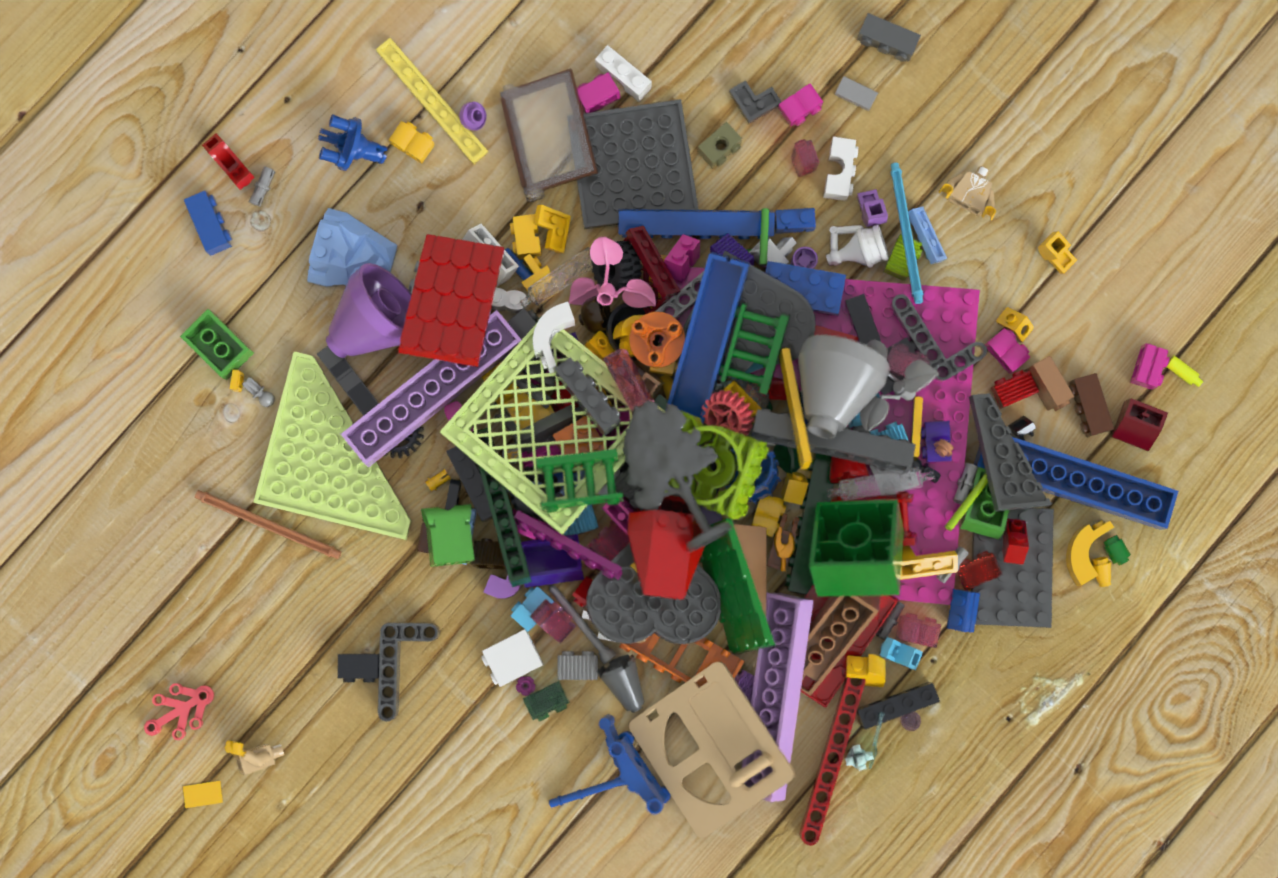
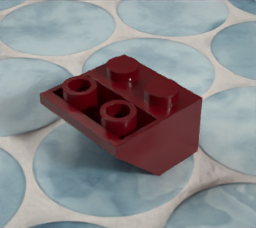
M1130 398L1123 403L1111 437L1148 452L1161 433L1168 412Z

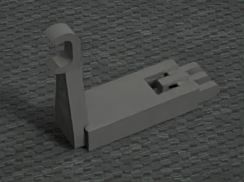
M572 405L534 423L535 443L554 441L553 434L573 423ZM580 406L575 408V412L583 411ZM498 408L500 413L495 415V419L502 418L501 408ZM504 408L505 418H509L510 416ZM586 415L576 416V421L583 418ZM513 421L505 422V427L508 431H517L516 424ZM531 425L522 430H531ZM531 433L520 434L521 444L532 443ZM517 434L510 435L515 444L518 445ZM532 447L521 448V453L525 451L527 453L532 452Z

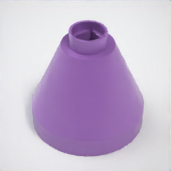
M372 263L362 265L350 276L330 324L329 335L326 337V343L330 350L338 357L345 358L347 355L358 356L399 346L411 299L409 290L386 269Z

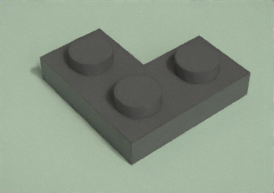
M746 80L729 90L730 95L748 124L774 110L781 103L773 87L755 96Z

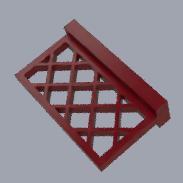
M645 227L631 228L626 232L627 237L623 241L632 244L643 264L641 269L643 270V279L640 280L647 282L653 287L656 296V306H652V309L650 306L642 307L645 313L648 314L655 312L672 296L678 295L681 291Z

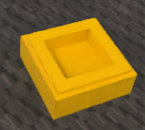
M232 370L231 390L235 392L242 391L245 375L243 372Z

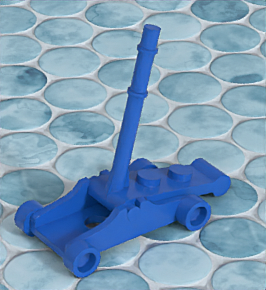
M607 714L599 721V727L606 734L605 740L609 753L613 756L614 764L619 768L621 775L613 780L558 796L549 800V805L551 808L558 805L562 806L565 803L583 799L586 796L627 785L629 791L639 794L647 803V810L651 814H659L664 804L670 800L671 794L666 786L659 785L632 745L634 743L633 734L629 731H624L618 735L614 726V717L611 714Z

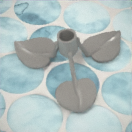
M871 340L865 345L887 359L888 351L882 342ZM915 360L908 365L904 373L905 379L903 380L897 379L889 372L888 376L895 381L893 385L895 395H880L879 398L874 396L860 411V420L864 429L870 432L872 428L879 425L885 419L889 411V405L884 399L899 400L903 398L907 401L912 400L916 392L927 386L939 373L922 360Z

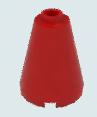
M837 457L831 458L829 475L831 483L849 484V481L855 480V483L869 479L866 464Z

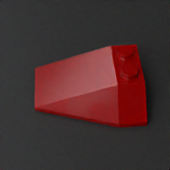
M659 510L628 514L627 535L643 595L684 599L705 548L704 546L689 552L686 547L688 542L702 534L693 515Z

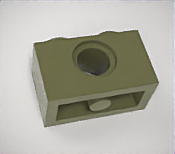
M726 122L698 146L697 152L713 169L716 165L718 167L727 160L726 157L730 153L734 154L741 148L742 138ZM723 143L726 148L719 150L716 148V145Z

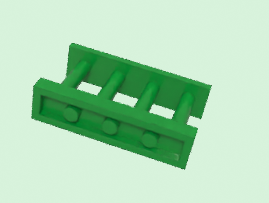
M743 303L741 307L738 306L736 309L735 318H738L726 363L721 365L719 375L722 376L721 382H725L727 377L731 376L755 383L760 387L759 393L767 395L790 315L782 313L780 318H771L746 311L748 304ZM743 319L773 326V329H777L775 337L771 336V338L741 330ZM738 337L767 345L771 349L770 355L762 357L735 349ZM733 357L763 365L766 368L764 376H756L730 368Z
M617 449L537 458L538 471L542 470V473H544L547 502H541L542 510L551 513L559 511L558 508L599 503L616 505L619 504V501H623V493H616L613 464L618 461ZM602 463L605 466L608 494L596 496L593 467L594 464ZM575 466H582L585 469L588 497H575L572 471ZM562 468L565 473L567 499L555 501L552 472L554 469Z

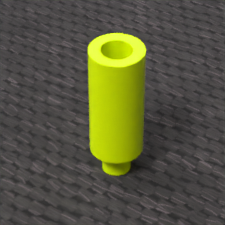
M1173 355L1169 359L1167 368L1189 385L1195 384L1199 387L1203 383V380L1199 378L1200 374L1178 357Z

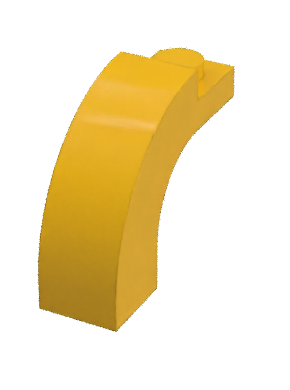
M1100 520L1092 525L1093 529L1089 524L1083 525L1070 539L1066 551V564L1076 586H1082L1098 576L1090 562L1089 549L1095 539L1114 528L1111 521L1103 522Z

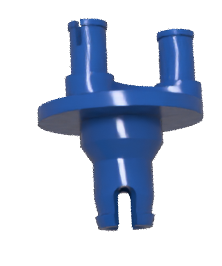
M332 114L329 126L343 130L344 133L338 132L337 134L321 128L319 132L327 135V137L319 135L318 140L334 144V147H337L339 151L336 152L322 147L319 159L335 163V166H338L340 170L346 171L353 160L362 158L378 162V164L385 162L387 155L384 154V151H387L388 148L367 140L361 134L362 122L359 118L353 117L347 120Z

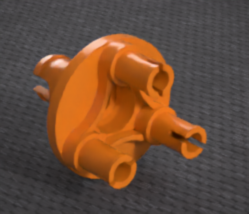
M651 312L634 321L630 333V347L634 356L641 363L649 367L661 368L671 365L681 356L685 342V332L675 317L664 312ZM656 337L664 338L661 341V346H655Z

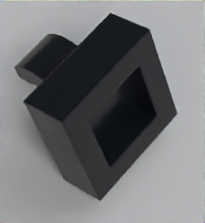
M1025 416L1008 425L1011 432L1018 439L1024 441V436L1028 434L1033 437V430L1036 429L1034 422Z

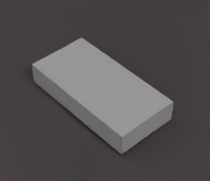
M843 76L835 92L836 96L867 111L870 110L878 92Z

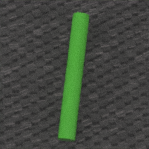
M767 208L761 209L759 266L762 267L767 266L769 209Z

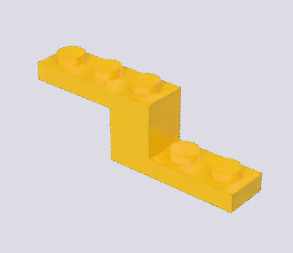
M903 546L901 580L957 572L958 554L956 551L916 556L910 546Z

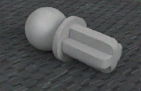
M248 377L242 383V386L253 395V398L259 397V403L262 406L269 407L274 403V395L270 392H264V386L261 387L251 377Z

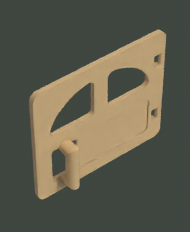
M722 662L711 664L629 723V729L693 831L700 838L709 836L793 780L795 776L794 769L726 665ZM705 676L708 682L699 687L696 681ZM657 710L659 716L651 721L648 715ZM672 713H677L699 746L697 752L676 766H672L669 763L664 742L666 724ZM756 750L762 752L763 755L737 772L735 769L737 763ZM705 763H710L729 792L731 801L727 804H714L702 800L683 785V779ZM769 765L772 767L773 772L753 786L747 787L744 783Z

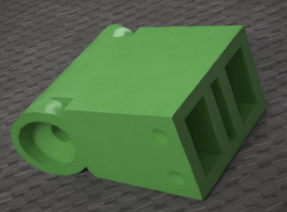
M471 504L455 505L450 510L439 507L421 508L422 518L427 528L430 567L465 564L474 561L469 523Z

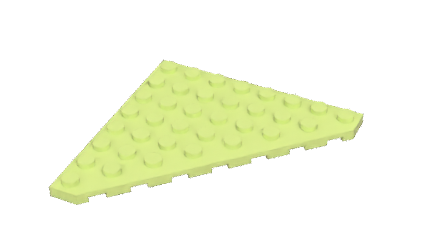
M294 351L253 503L407 540L412 522L377 462L367 467L341 436V433L354 423L315 357Z

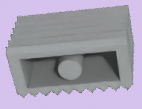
M562 651V655H558V680H598V655H594V651H582V655H574V651Z

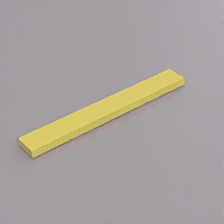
M391 38L375 49L473 164L488 153V150L470 130L464 128L457 114Z

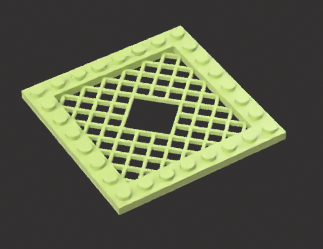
M535 325L443 427L440 433L563 535L588 505L558 508L559 511L551 513L542 510L541 502H547V495L539 489L546 487L545 484L538 485L537 474L544 473H542V470L537 471L536 459L570 455L564 454V444L575 443V451L578 454V443L589 442L590 452H593L592 442L603 441L604 450H607L606 441L616 440L608 449H617L618 461L613 464L615 475L626 462L623 452L626 430L620 435L619 426L630 424L632 412H634L636 405L641 407L646 401H653L564 329L559 331L552 338L550 349H553L556 366L557 363L564 362L570 357L574 362L577 360L584 369L582 371L586 377L590 376L596 382L594 387L599 386V392L603 388L611 394L606 397L614 399V405L618 412L629 411L630 421L620 422V425L616 427L617 436L592 438L591 428L597 427L594 424H590L588 416V425L576 426V416L586 415L584 411L575 412L576 401L572 396L571 399H560L559 390L566 388L559 386V379L555 376V373H544L541 357L540 360L532 361L535 357L533 348ZM556 350L565 358L557 359ZM540 364L541 374L530 375L529 365ZM525 368H527V375L518 376ZM555 376L556 386L545 387L544 377ZM530 378H541L542 387L531 388ZM527 379L528 388L517 389L516 380ZM513 382L514 390H506ZM557 390V400L546 401L545 391ZM542 391L543 401L532 402L531 392ZM528 392L529 402L518 403L517 393ZM514 393L515 403L504 404L503 394ZM500 397L501 404L493 405L494 402ZM617 400L627 408H618ZM572 402L575 440L535 443L532 406ZM529 406L530 416L519 417L518 407ZM515 407L516 417L505 418L504 408ZM501 408L502 418L491 419L490 409ZM487 411V419L479 420ZM519 420H530L531 430H520ZM516 421L517 431L506 432L505 422ZM502 422L503 432L491 433V423ZM488 423V433L477 434V424ZM473 426H474V434L470 431V429H471ZM588 428L589 439H577V429ZM531 433L532 443L521 444L520 434ZM517 434L518 445H507L506 435ZM492 436H503L504 446L492 447ZM489 437V446L479 438ZM550 445H561V455L550 456ZM547 446V456L536 457L535 447ZM532 447L533 457L522 458L521 448ZM518 448L519 458L508 459L507 449ZM504 449V459L494 450ZM533 461L534 471L523 472L522 462ZM519 462L520 472L509 463ZM602 463L595 464L593 467L596 495L607 484L605 466ZM580 466L572 469V471H577L578 481L574 482V485H577L575 487L576 498L588 497L586 477L582 480L580 477V471L585 469ZM554 469L552 472H563L564 483H553L554 487L564 486L565 497H555V501L567 499L565 473L562 469ZM525 475H534L535 485Z

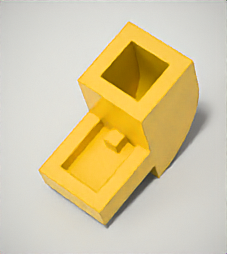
M1059 231L1052 232L1038 246V251L1043 259L1049 260L1060 274H1064L1077 261L1068 250L1071 246L1070 243Z
M528 254L524 257V261L533 275L521 283L534 302L549 290L552 278L549 267L546 265L540 269L542 264L538 258H533Z
M644 315L631 316L619 322L614 328L613 339H620L619 349L623 354L622 358L634 356L630 347L632 324Z
M868 654V657L847 656L846 677L865 679L864 686L884 687L886 682V662L880 656Z

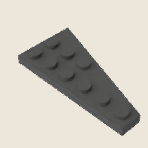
M991 394L971 395L969 400L995 512L1051 505L1050 499L1046 498L1041 490L1043 487L1040 481H1036L1032 473L1033 469L1018 442L1015 443L1009 426L1006 427L1001 418L1002 414Z

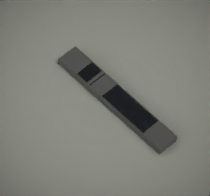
M328 346L317 353L363 416L379 404L345 358L335 355Z

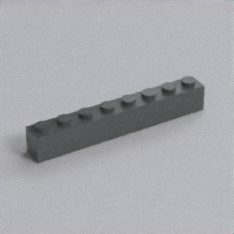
M757 409L751 437L760 441L797 449L790 414L772 413L769 409ZM804 418L810 452L908 473L912 468L916 444L910 443L908 440L890 439L886 435L876 436L867 431H854L849 427L837 431L834 438H823L814 435L807 429L809 422Z

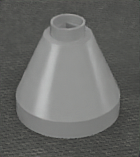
M815 335L806 338L803 341L798 356L804 414L809 422L807 429L819 437L834 438L836 432L843 430L884 387L890 370L887 360L875 350L846 338L830 335Z

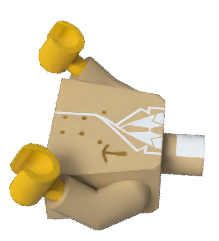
M982 166L978 167L975 174L968 171L966 174H959L951 178L938 191V193H946V200L978 217L981 215L984 218L985 215H989L991 217L990 220H992L996 213L994 208V191L991 189L992 183L985 179L989 170Z
M227 740L225 745V751L235 756L239 773L243 775L274 765L275 758L284 756L281 744L270 747L269 744H263L247 750L243 749L244 744Z

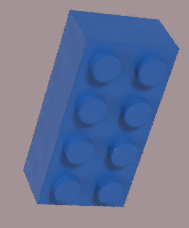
M767 261L765 273L800 292L810 303L813 312L834 316L839 315L846 279L845 274Z

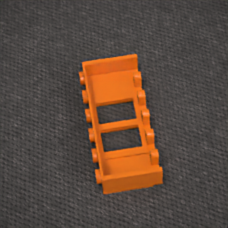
M655 633L646 638L644 642L621 643L619 645L620 648L628 653L630 650L636 652V657L643 662L651 661L654 663L653 668L662 673L665 670L672 674L670 678L678 683H681L682 680L687 682L691 679V677L674 668L688 644L680 645L670 664L650 654L660 638ZM705 637L694 642L709 651L695 676L711 664L722 662L735 679L745 661ZM705 676L696 681L699 687L708 682Z

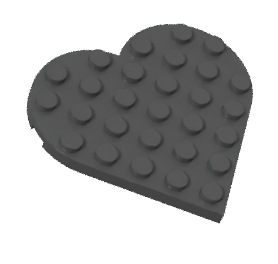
M726 250L723 255L729 257L728 261L732 258L742 260ZM750 264L739 306L741 307L743 303H747L746 311L775 319L776 317L780 318L782 313L790 315L781 349L789 348L793 361L798 358L803 341L815 334L816 321L813 309L800 292ZM693 309L683 327L685 332V338L692 317ZM738 318L734 320L722 364L726 363ZM745 318L741 327L743 331L771 338V336L775 337L777 330L773 329V326ZM739 337L735 348L762 357L769 356L771 351L767 345ZM733 357L730 368L745 372L754 362ZM779 357L776 365H780Z
M630 543L611 561L622 567L623 574L620 579L617 580L614 577L610 579L603 575V571H601L593 579L587 592V613L595 629L607 639L623 644L642 641L653 633L671 643L690 644L707 636L716 626L721 614L719 590L713 579L699 565H697L683 600L643 595L638 573L630 566L634 562Z

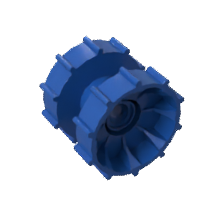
M733 447L731 451L734 453L737 460V471L732 482L725 486L726 489H728L735 482L739 474L738 459ZM768 451L766 458L762 460L760 465L762 471L754 482L755 491L752 497H749L748 502H754L757 505L760 499L767 496L773 497V491L776 489L778 482H781L777 468L779 462L773 459L775 458L774 452Z

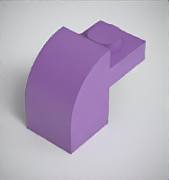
M876 189L857 194L865 227L887 222L888 214L883 199H879Z
M491 574L483 593L505 599L517 594L522 586L512 587L508 575L505 580Z

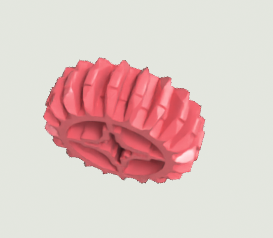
M721 390L713 393L710 401H705L708 408L704 407V405L702 407L706 412L703 415L705 424L728 428L746 436L753 427L752 422L754 418L750 416L753 410L748 409L750 403L745 404V397L739 398L738 392L733 394L731 390L726 392Z

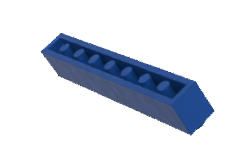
M618 209V234L626 238V232L629 229L644 226L650 238H653V235H661V238H672L673 235H680L681 237L684 234L689 237L700 235L701 239H711V235L719 236V239L729 233L730 236H738V239H750V236H757V239H760L761 210ZM769 211L768 239L769 236H774L775 212Z

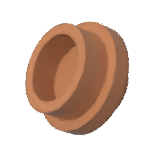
M940 439L939 442L936 441L934 443L935 452L942 457H950L954 448L949 442Z

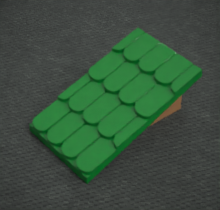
M726 518L710 525L711 528L721 523L729 522L733 529L707 544L699 563H702L703 570L713 579L721 597L719 622L723 623L729 649L733 654H742L774 646L775 642L766 619V527L733 524L732 519Z

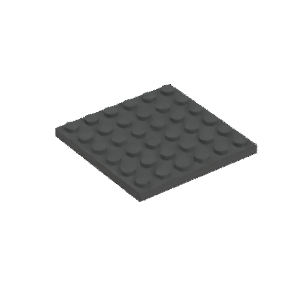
M681 99L584 113L598 171L597 174L577 180L584 230L618 225V209L699 210ZM574 115L567 117L575 170L586 167L578 131L572 132L570 120L574 119Z

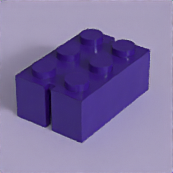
M578 534L566 535V537L579 543ZM537 539L521 542L532 581L524 584L525 588L584 580L582 561L580 558L578 560L573 559L563 549H555L551 546V542L545 539L544 541Z

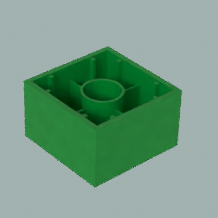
M898 499L817 502L809 567L818 597L900 595L904 528Z

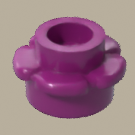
M522 676L518 679L516 690L523 696H528L531 692H534L536 685L533 678Z

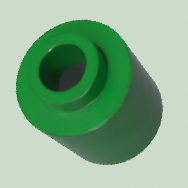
M1118 535L1103 542L1105 545L1104 549L1113 564L1118 563L1120 566L1129 561L1128 557L1131 554L1122 538L1119 539Z

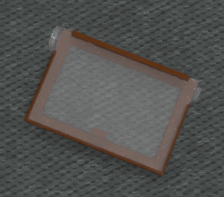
M571 68L514 87V84H508L503 87L504 91L500 92L501 103L526 201L532 202L543 199L545 197V190L598 173Z

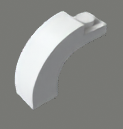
M568 302L549 309L539 319L534 330L533 348L536 358L541 357L544 369L548 368L550 374L554 373V369L557 367L550 349L552 338L559 331L575 326L574 317Z

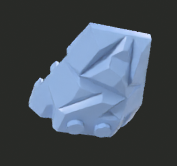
M328 208L323 220H320L309 257L310 266L307 281L325 287H333V285L346 286L350 276L366 263L376 264L391 273L398 246L350 214Z

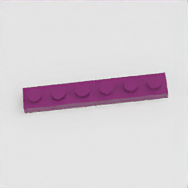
M519 510L515 514L514 518L518 528L523 531L529 530L533 532V535L541 541L545 539L551 542V546L555 549L567 551V554L573 559L578 560L580 558L585 561L588 567L591 569L598 568L603 571V575L610 579L614 577L619 580L623 574L622 567L561 535L559 532Z

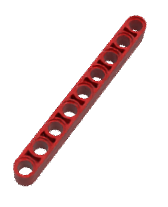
M847 677L843 683L800 829V838L806 845H815L820 838L864 689L865 679L860 678V682L856 686L851 684L850 677ZM848 694L854 696V702L851 705L845 703V697ZM843 713H847L849 717L846 724L839 722V716ZM836 733H842L843 740L840 743L833 741V736ZM836 752L837 760L833 763L829 762L827 759L828 754ZM827 771L831 772V780L828 782L822 781V774ZM819 791L826 793V798L823 801L816 800V794ZM815 810L819 811L820 818L816 821L811 820L810 814ZM808 830H812L815 833L811 840L804 838V834Z

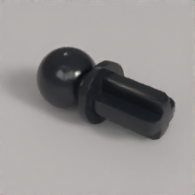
M913 458V465L909 472H919L918 477L921 478L923 476L933 483L939 481L941 477L939 472L928 467V463L922 465L919 458Z

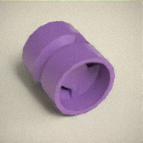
M810 247L798 248L791 259L790 265L814 269L818 262L817 253Z

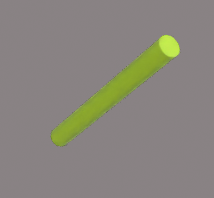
M986 473L945 525L947 530L952 531L988 484Z

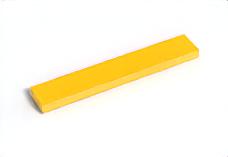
M784 348L781 349L779 361L801 469H807L812 462L790 349Z

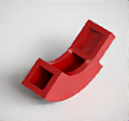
M217 133L202 144L208 154L223 169L239 190L249 185L251 180L255 178Z

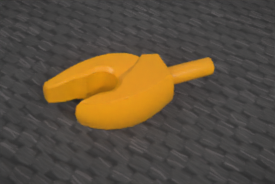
M778 527L774 538V547L777 556L781 557V571H786V558L792 556L795 541L792 533H790L789 542L783 544L781 542L782 527Z

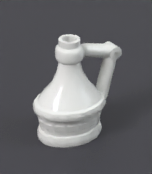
M878 224L874 225L873 228H864L861 225L830 227L831 252L826 255L829 266H837L844 261H853L872 268L873 265L881 260L887 261L889 259L886 244ZM855 233L849 243L838 250V235Z

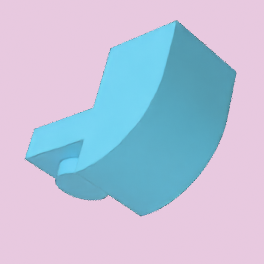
M887 637L881 645L880 656L916 671L923 652Z

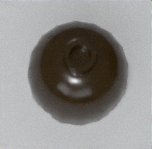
M598 295L587 299L581 307V314H579L581 325H584L587 330L594 334L599 331L606 333L607 319L611 313L609 305L605 306L598 302Z

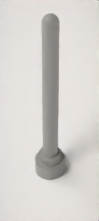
M551 585L549 591L600 652L599 659L603 664H606L616 653L612 648L609 649L602 644L555 585Z

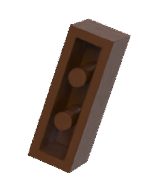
M1097 373L1070 381L1069 388L1074 395L1076 403L1074 405L1077 415H1080L1082 421L1080 427L1083 434H1086V437H1091L1114 430Z

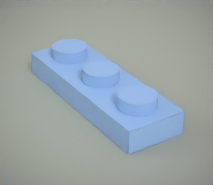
M919 207L908 211L910 223L914 227L918 241L922 243L926 258L930 261L931 265L946 260L945 252L924 208Z

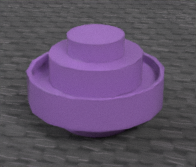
M478 102L465 103L460 110L461 124L467 130L481 129L486 122L484 107Z

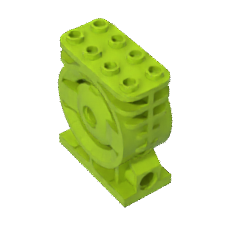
M680 410L686 417V423L681 428L682 432L691 434L694 429L700 430V441L696 445L701 446L705 442L711 441L715 434L713 443L702 447L706 448L708 445L714 449V453L718 455L715 460L717 469L712 471L710 463L697 474H693L698 482L696 489L697 483L694 478L692 479L690 489L693 497L699 506H703L710 511H716L718 514L726 515L731 519H740L748 511L749 506L747 502L749 497H752L754 494V482L761 474L762 467L760 465L769 451L767 443L721 426H703L699 417ZM733 447L738 459V477L728 489L719 492L718 498L714 499L717 493V489L727 486L732 482L733 478L735 477L737 471V460L734 453L731 451ZM674 478L668 481L669 486L677 489L680 488L677 480Z

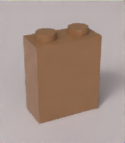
M1051 356L1024 370V372H1031L1039 389L1037 394L1047 411L1051 409L1057 411L1070 404L1069 399L1073 398L1074 395Z

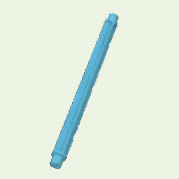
M892 163L890 174L893 180L911 283V295L914 298V303L920 304L923 302V291L902 181V170L899 163Z

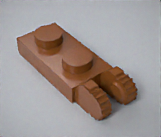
M783 514L780 527H782L781 542L783 544L789 542L790 533H792L795 541L797 534L795 532L799 522L798 517L793 519L790 532L783 530L788 519V514ZM773 542L766 566L781 570V557L777 556ZM786 558V568L788 565L789 558Z

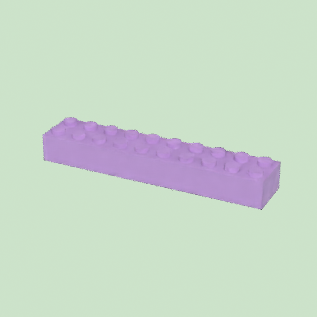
M497 310L489 316L478 367L434 359L341 433V436L367 467H370L504 360L519 344L521 338Z
M767 593L766 619L775 645L758 650L751 705L790 763L813 600L783 593ZM756 750L743 759L742 768L763 755L762 752ZM769 765L744 783L747 787L753 786L773 772L772 767ZM787 784L763 800L769 802L785 800Z

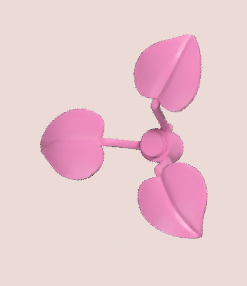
M601 236L595 239L590 249V256L596 265L606 264L604 283L600 287L599 284L595 285L594 281L590 278H577L571 286L569 304L583 305L587 299L598 295V302L607 306L612 303L613 298H618V295L623 291L622 299L628 306L635 308L656 306L655 293L651 286L643 280L631 279L628 281L627 287H621L615 292L614 286L608 283L609 264L615 265L622 260V248L618 243L607 237Z

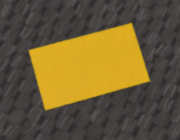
M220 781L183 786L185 808L223 803Z

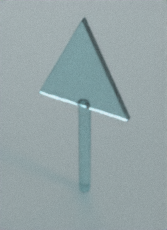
M883 712L879 715L871 752L874 759L870 760L869 769H871L877 755V741L884 716Z

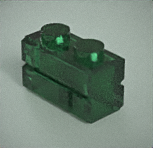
M560 680L523 698L532 720L538 719L539 722L550 717L548 713L556 710L558 713L567 709L566 704L570 703Z

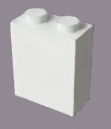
M525 629L483 650L484 655L481 656L485 666H490L493 672L490 676L494 684H499L500 687L544 665Z

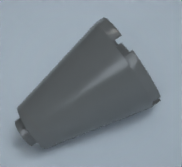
M623 655L609 661L610 665L607 668L604 665L600 667L597 672L599 677L626 711H631L632 713L639 711L644 704V698L634 656Z

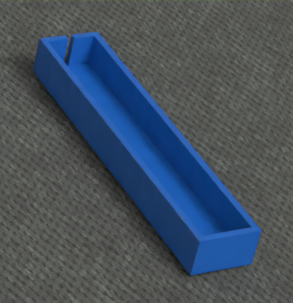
M714 252L708 255L668 403L677 406L679 410L699 417L703 426H705L703 415L706 412L702 407L704 405V408H708L705 401H710V397L714 393L735 320L736 309L739 306L750 267L749 262L735 258L728 261V256Z

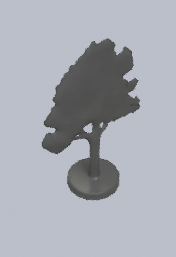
M646 401L641 407L637 405L634 407L629 428L626 429L623 452L625 454V461L630 465L628 467L627 483L630 486L642 488V491L634 492V502L638 507L645 510H658L663 497L677 494L684 499L702 531V534L686 544L688 551L693 552L733 529L729 522H724L711 528L690 489L693 479L692 475L697 474L707 465L715 462L718 455L708 445L706 448L696 445L700 441V430L694 429L691 434L682 432L681 428L686 423V417L677 406L669 403L666 404L667 409L664 413L658 409L656 403ZM674 478L677 480L680 488L677 489L669 486L668 481Z

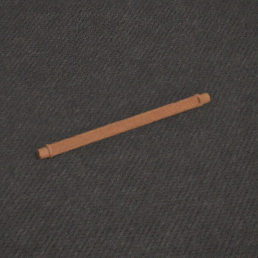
M198 490L195 494V498L201 500V503L209 504L323 553L329 558L339 559L342 551L335 549L334 546L331 547L210 495L208 492L204 493Z

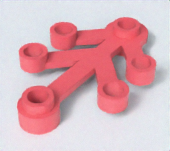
M180 683L172 684L169 688L172 695L183 694L193 697L187 702L168 698L163 694L154 695L152 703L155 706L166 705L175 709L159 719L148 720L144 725L146 734L151 736L159 734L163 725L180 715L177 728L172 732V737L175 740L184 739L190 709L196 705L195 717L190 720L189 725L194 730L200 729L203 726L202 718L205 706L214 699V692L209 686H200L197 689L184 687ZM174 686H178V687H179V692H178V693H175V692H174V690H173ZM202 692L206 693L205 699H202L200 697V694ZM158 696L162 698V702L160 704L156 701V698ZM194 720L199 721L198 727L193 725ZM150 724L155 726L154 731L149 730ZM178 730L182 732L180 738L176 736Z

